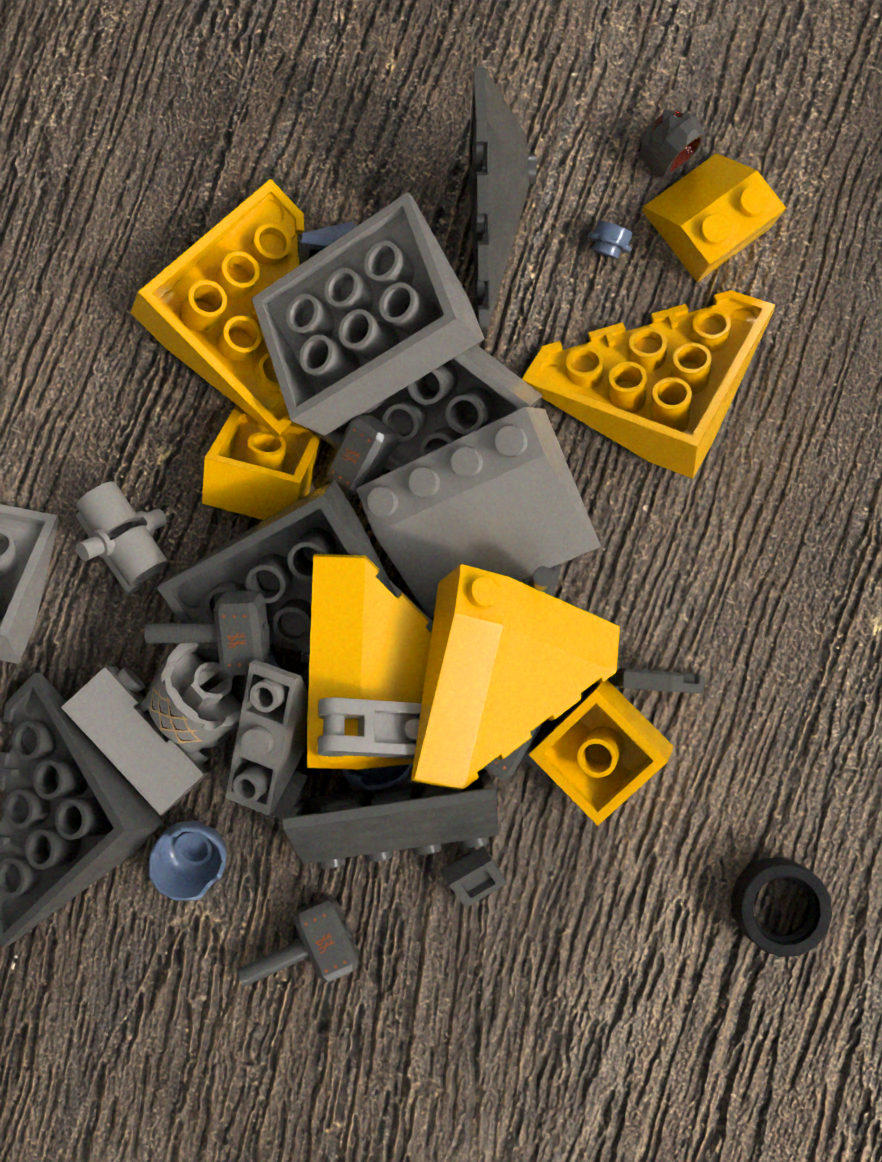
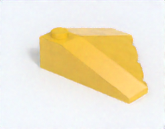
M269 179L139 290L130 313L168 351L278 437L293 421L290 420L252 297L299 266L297 235H302L304 232V213L272 179Z
M729 290L714 295V305L688 313L686 304L652 313V324L626 331L622 322L588 332L589 342L563 350L560 341L542 346L522 380L541 393L544 400L648 462L693 479L717 435L774 312L775 304Z
M314 554L307 714V768L360 770L413 764L414 759L347 755L329 757L317 754L318 737L323 736V719L318 717V701L320 699L334 697L422 703L431 632L426 628L429 619L403 593L395 597L376 577L379 573V568L366 555ZM345 719V735L358 736V719Z
M460 564L438 582L411 781L459 791L465 789L479 778L477 772L495 758H498L500 761L529 740L532 737L530 732L546 719L550 721L555 720L582 699L580 693L596 681L598 684H601L616 673L620 626L549 594L537 591L535 588L511 577Z

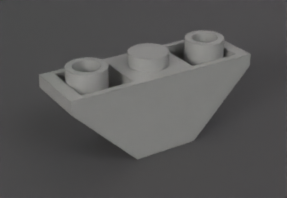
M256 659L250 662L226 799L268 816L274 812L305 751L307 743L308 691L301 676Z

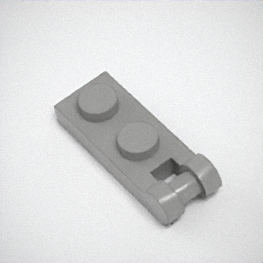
M334 697L320 699L318 701V717L323 719V736L318 737L317 754L329 757L347 755L414 759L422 703ZM345 719H358V736L345 735Z

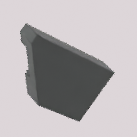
M620 668L616 671L615 686L629 689L704 694L705 677H702V674Z

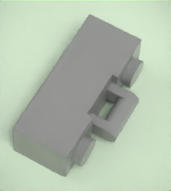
M117 666L104 667L61 708L148 803L162 815L172 809L212 771L211 767L206 763L210 756L204 748L197 752L185 751L179 744L174 743L159 731L150 712L146 708V697L141 693L145 685L133 671L127 667H124L122 670Z

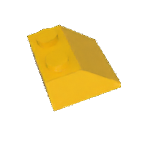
M716 153L643 206L642 212L695 281L699 282L768 231L785 211L786 207L756 169Z
M235 405L204 458L202 504L262 520L269 518L309 494L323 440L306 427L292 422L276 437L243 409Z
M606 680L593 688L528 755L598 826L669 761L674 746Z

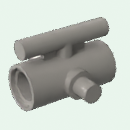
M115 481L95 487L77 501L76 507L79 512L75 517L89 536L88 539L76 544L79 557L84 561L96 556L103 558L127 595L139 590L144 585L142 582L153 577L167 566L168 560L152 538L155 530L167 523L166 516L162 510L157 508L147 513L144 511L135 512Z

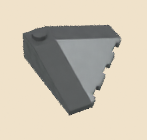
M485 67L474 68L468 166L476 318L484 339H487L526 201L528 185L536 184L537 164L536 155L527 154V137Z
M336 480L293 502L157 586V589L180 623H215L214 608L225 592H260L265 598L270 651L274 644L302 652L300 661L308 664L310 658L314 554L366 555L379 568V573L376 577L397 597L361 521Z
M34 673L5 703L3 722H13V733L10 752H0V790H5L3 816L0 819L1 947L9 946L115 868L136 852L164 825L156 810L61 708L66 703V700L42 673Z

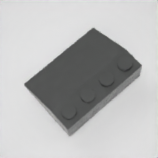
M486 771L477 773L479 778L460 791L421 782L396 784L381 791L355 790L301 798L282 819L283 830L302 863L316 862L317 869L339 867L346 864L345 858L364 855L365 862L388 860L394 857L393 851L412 848L414 855L431 854L441 851V844L460 841L462 848L480 847L489 844V837L499 835L496 791L490 774Z

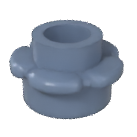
M598 220L594 232H589L587 235L594 242L592 250L606 257L618 259L621 252L629 253L632 250L628 245L633 233L621 226Z

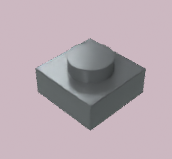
M485 846L461 856L456 863L442 870L449 886L465 908L507 884L501 870Z

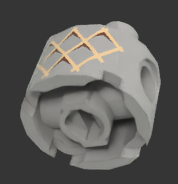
M180 643L167 657L152 680L150 690L146 695L145 705L159 731L174 743L179 744L183 750L197 752L202 748H211L228 740L239 726L248 675H228L222 670L217 643Z

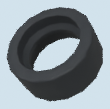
M781 857L764 858L748 866L735 882L731 896L733 917L741 932L764 952L779 957L800 956L817 947L828 933L832 919L831 897L822 880L801 864ZM774 878L794 880L803 887L808 897V909L805 919L797 929L783 935H776L765 931L758 924L753 911V903L757 892L765 883Z

